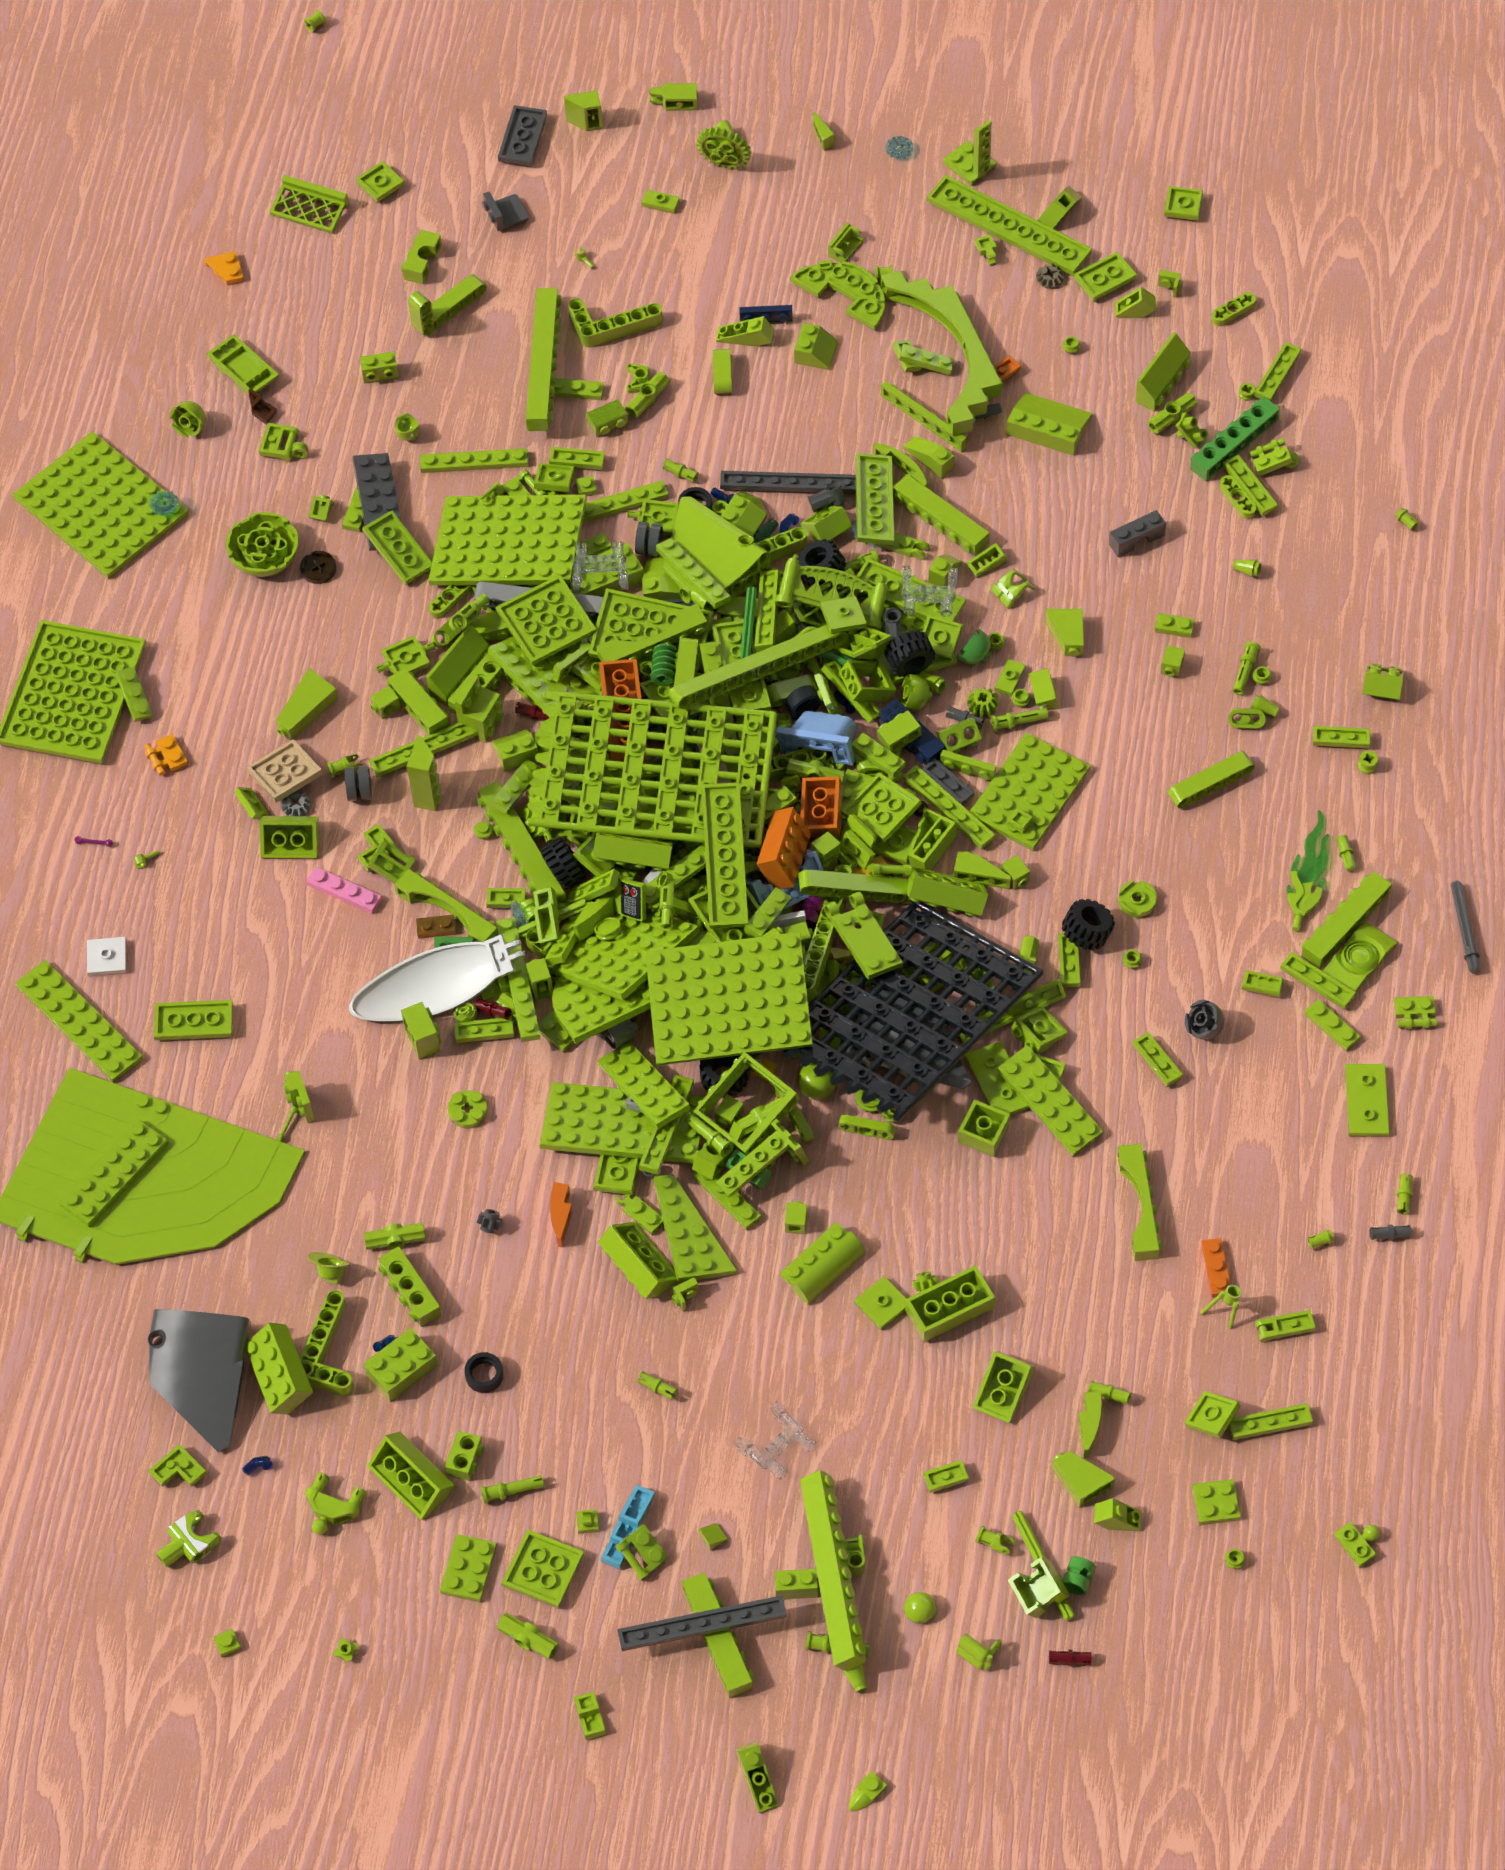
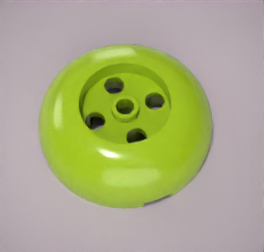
M259 512L248 515V518L241 522L238 521L232 526L226 538L227 554L233 565L243 573L255 577H267L282 572L293 562L299 548L296 528L293 527L287 518L271 512ZM275 541L276 545H272L271 542Z

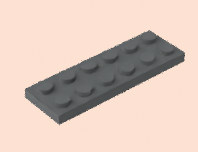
M388 453L354 455L352 462L364 526L391 510L401 521ZM367 537L369 551L377 550Z

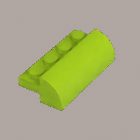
M835 1222L780 1272V1277L794 1289V1293L809 1305L865 1254V1251L859 1239L851 1231L847 1232L840 1224Z

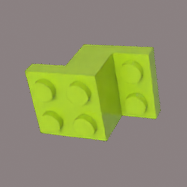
M472 673L455 700L457 720L461 724L478 730L479 740L486 743L488 738L493 736L497 723H500L503 719L502 702L499 693L481 687L479 676Z

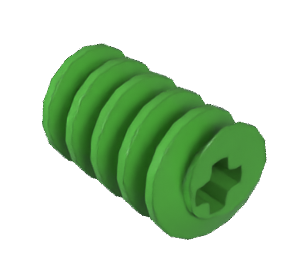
M659 644L653 649L651 680L659 686H667L673 683L672 678L674 677L676 658L675 646Z

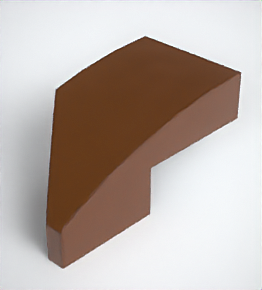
M250 388L248 394L252 415L267 425L277 413V408L262 400V395Z

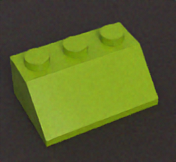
M262 816L260 820L261 858H318L319 816Z

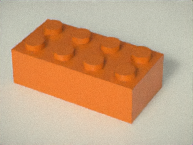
M794 807L773 812L756 864L769 884H772L773 888L777 887L780 890L794 887L811 836L809 828L806 827Z

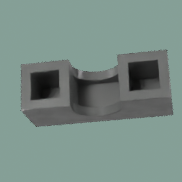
M1155 510L1110 531L1109 546L1117 557L1133 551L1135 543L1143 537L1150 543L1165 536L1166 522L1159 512Z

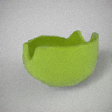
M915 1592L906 1599L904 1612L913 1623L925 1624L936 1616L937 1605L929 1594Z

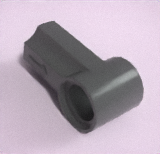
M832 483L825 490L808 496V500L813 512H816L830 505L839 506L845 503L846 497L841 484Z
M889 608L884 615L885 633L891 635L893 640L901 635V613L896 608Z

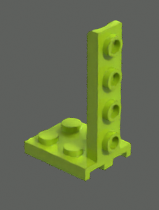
M988 119L981 127L974 129V145L967 140L943 158V164L970 186H973L974 182L979 178L985 177L988 171L996 168V163L991 159L992 122Z
M777 1119L770 1123L775 1132L716 1181L728 1197H732L786 1150L796 1163L800 1161L805 1166L810 1162L800 1144L794 1140Z

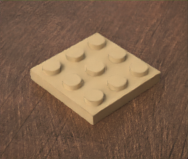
M294 739L246 767L248 773L275 803L323 775L322 769Z

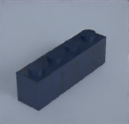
M895 699L879 711V723L881 725L888 723L898 714L904 713L908 709ZM911 713L921 726L922 735L905 745V749L908 752H912L918 762L925 766L934 758L939 761L940 755L946 746Z

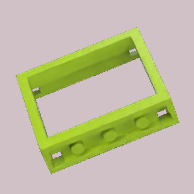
M744 1052L739 1059L736 1058L732 1067L721 1075L719 1082L708 1090L706 1097L698 1102L699 1105L693 1112L711 1129L719 1131L727 1141L733 1142L734 1147L747 1156L773 1132L774 1129L770 1123L775 1119L781 1122L798 1103L800 1097L794 1090ZM750 1066L785 1095L746 1141L741 1144L706 1115Z

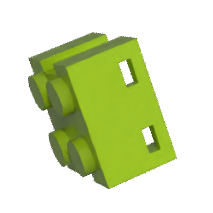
M1043 1557L1030 1564L1032 1568L1036 1569L1030 1576L1018 1572L1008 1579L1027 1615L1038 1618L1047 1612V1606L1054 1601L1060 1603L1070 1596L1052 1562Z

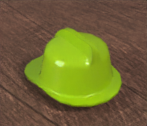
M312 1252L307 1255L308 1259L316 1264L319 1277L334 1284L340 1282V1278L344 1275L345 1267L350 1265L349 1262L324 1252Z

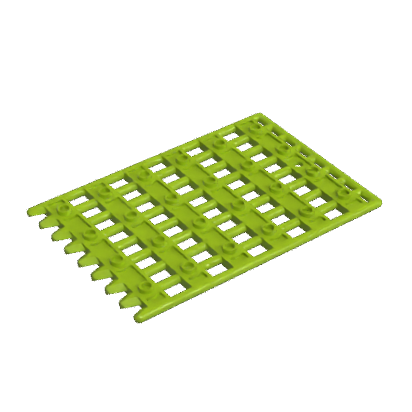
M552 690L545 692V697L556 701V704L546 705L542 710L544 714L554 717V720L541 722L540 728L552 733V735L538 739V745L549 749V752L536 754L535 760L547 765V768L533 771V777L544 781V784L530 787V792L542 797V800L528 803V809L538 813L539 816L527 818L525 821L527 826L705 843L701 784H717L718 778L736 780L740 784L743 847H761L777 713L775 711L701 704L680 709L674 702ZM576 701L594 702V709H575ZM614 704L632 705L631 714L613 712ZM651 707L669 709V716H650ZM689 711L707 712L706 721L688 719ZM726 714L744 716V724L725 723ZM574 716L592 718L591 726L573 725ZM764 718H769L768 727L763 726ZM611 721H630L629 730L611 728ZM649 723L667 725L666 733L648 732ZM686 728H705L704 737L686 735ZM724 730L742 732V740L723 739ZM572 732L590 734L589 742L571 741ZM762 734H767L766 743L761 742ZM609 736L627 737L626 746L608 744ZM647 739L665 741L664 749L646 748ZM684 743L703 744L702 753L683 751ZM722 746L740 748V756L721 755ZM569 748L587 750V757H568ZM760 750H765L764 759L759 758ZM607 752L625 753L624 762L606 760ZM645 755L663 757L662 765L644 764ZM682 759L701 760L700 769L681 767ZM720 762L738 764V772L719 771ZM567 764L585 766L584 774L566 773ZM758 766H763L762 775L757 774ZM605 768L623 769L622 778L604 776ZM642 771L661 773L660 782L641 780ZM680 775L699 776L698 785L680 784ZM749 775L750 778L744 779L743 776ZM564 781L583 782L582 791L563 789ZM756 782H761L760 791H755ZM602 784L621 785L620 794L602 793ZM640 787L659 789L658 797L639 796ZM678 791L696 792V800H677ZM562 796L580 798L579 807L561 805ZM754 798H759L758 807H753ZM600 800L617 801V810L599 809ZM638 804L656 805L655 814L637 812ZM676 807L694 809L693 818L675 816ZM560 813L578 814L577 823L560 822ZM752 814L757 815L756 823H751ZM598 816L616 818L615 827L597 825ZM636 820L654 821L653 830L635 829ZM674 823L692 825L691 834L673 832ZM750 831H755L754 840L749 839Z

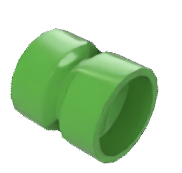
M1071 1557L1067 1566L1068 1572L1064 1574L1062 1580L1068 1592L1076 1595H1085L1090 1585L1089 1580L1092 1579L1096 1569L1093 1562L1083 1557Z

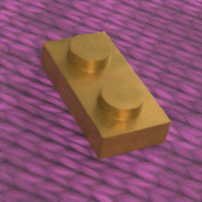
M454 914L416 918L418 939L456 935Z

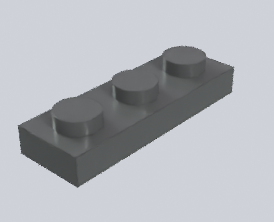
M936 758L922 768L927 775L962 806L974 797V791Z

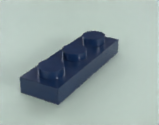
M792 305L739 307L740 322L763 316L768 322L793 321Z

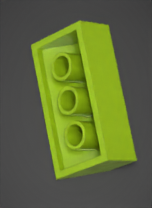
M1172 333L1137 380L1135 402L1152 411L1157 406L1162 405L1166 394L1171 393L1175 382L1180 381L1183 371L1185 369L1188 370L1192 362L1190 360V350L1177 333Z
M469 624L426 675L429 696L434 697L438 702L448 706L447 700L488 653L489 644L472 625Z
M417 735L407 764L414 807L436 811L437 805H440L442 801V794L440 793L441 784L438 783L437 763H435L434 755L423 738Z
M911 866L912 873L908 877L906 891L910 900L921 903V901L929 902L928 904L934 907L945 906L953 912H958V910L965 911V914L969 916H982L988 897L984 884Z
M635 1222L610 1225L599 1239L598 1243L603 1251L611 1257L614 1264L622 1270L627 1280L633 1283L638 1289L639 1294L645 1299L658 1297L678 1283L674 1268Z
M400 1431L385 1435L367 1464V1467L420 1520L425 1519L442 1504L454 1487V1484Z

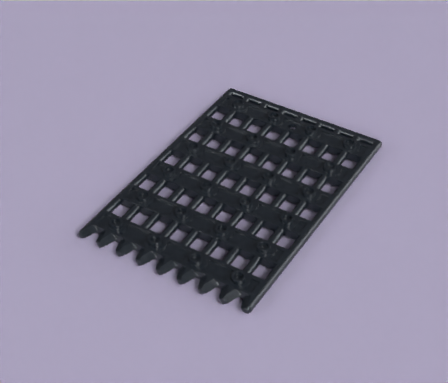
M914 901L883 930L902 960V967L869 979L877 985L868 993L861 989L868 979L854 959L808 1004L810 1021L813 1022L811 1025L812 1035L820 1027L829 1033L821 1041L812 1036L813 1046L784 1050L786 1058L798 1053L802 1054L799 1060L801 1067L816 1062V1076H821L829 1071L833 1072L830 1078L832 1085H837L845 1080L848 1081L846 1087L848 1095L862 1089L864 1091L861 1097L863 1104L879 1099L880 1101L877 1106L879 1113L886 1112L891 1108L896 1109L893 1115V1120L896 1122L901 1121L1044 974L1043 969L927 904ZM918 908V909H920V910H922V911H924V912H926V913L923 914L922 912H920V911H918V910H916V909ZM933 916L934 918L940 920V922L932 919L931 917ZM900 924L909 928L901 937L893 933ZM947 925L951 926L952 928H954V929H956V930L954 931V930L948 928ZM915 933L924 937L917 945L908 942ZM962 934L967 935V936L970 937L971 939H968V938L964 937ZM931 941L939 945L932 954L923 950ZM979 942V943L983 944L984 946H986L987 948H984V947L980 946V945L977 944V943ZM946 950L955 954L947 963L939 959ZM993 951L999 953L1000 955H1002V957H1000V956H998L997 954L993 953ZM961 959L971 963L963 972L954 968ZM1009 960L1017 963L1018 965H1014L1013 963L1009 962ZM907 965H910L916 970L908 978L900 974ZM977 968H980L986 973L978 981L970 977ZM1024 969H1027V970L1033 972L1034 974L1032 975V974H1030L1029 972L1025 971ZM853 971L862 975L854 984L845 980ZM923 973L932 978L924 987L915 982ZM993 976L1001 980L994 989L985 985ZM938 982L947 987L939 996L930 991ZM1008 985L1017 989L1010 998L1000 994ZM885 988L892 992V994L883 1002L876 998V996ZM954 991L961 994L962 997L955 1004L946 1000ZM829 994L838 999L830 1008L821 1004ZM899 997L908 1002L900 1011L891 1006ZM969 1000L978 1004L971 1013L961 1009ZM846 1003L853 1007V1009L844 1017L837 1013V1011ZM915 1006L923 1010L916 1019L907 1015ZM985 1009L994 1013L986 1022L977 1018ZM861 1012L868 1016V1018L859 1026L852 1022V1020ZM930 1015L939 1019L931 1029L922 1024ZM875 1021L884 1025L876 1035L867 1030ZM946 1024L955 1028L947 1037L938 1033ZM892 1030L899 1034V1036L890 1044L883 1040V1038ZM961 1033L970 1037L963 1046L953 1042ZM837 1036L844 1040V1042L835 1050L828 1046V1044ZM906 1039L915 1043L907 1053L898 1048ZM851 1045L860 1050L852 1059L843 1055ZM922 1048L930 1052L923 1062L914 1057ZM868 1054L875 1058V1060L865 1068L859 1062ZM939 1057L946 1061V1063L937 1071L930 1067V1065ZM882 1063L891 1068L883 1077L874 1073ZM899 1072L907 1078L899 1086H896L889 1081ZM913 1082H916L923 1087L913 1096L905 1090Z

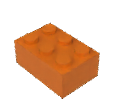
M840 776L802 778L800 816L806 827L810 830L811 836L809 839L819 838L826 832H829L835 838L841 837L844 786Z

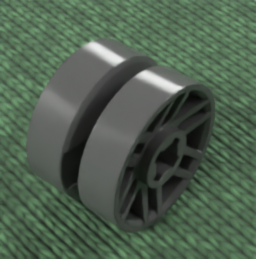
M639 521L635 538V554L646 555L648 550L649 556L659 557L660 554L656 551V545L663 540V524L652 523L650 528L649 522Z
M369 765L359 766L358 774L355 767H345V785L348 801H358V792H360L362 800L372 799Z

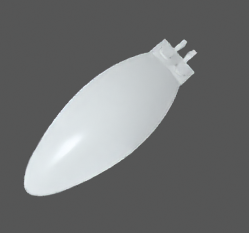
M498 935L484 942L451 944L412 956L389 968L363 986L353 996L349 1005V1011L353 1016L362 1020L393 1022L403 1021L401 1010L419 1002H423L425 1008L429 1007L432 1016L454 1009L480 994L497 978L516 971L513 960L524 957L525 952L518 951L510 955L509 949L520 946L522 944L521 940H515L506 944L504 935Z

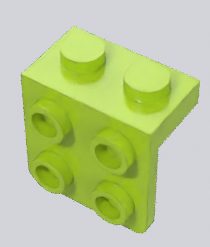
M854 814L849 815L841 832V837L836 839L841 843L845 832L851 830L872 850L877 839L876 835ZM840 847L838 860L843 865H848L851 869L860 866Z

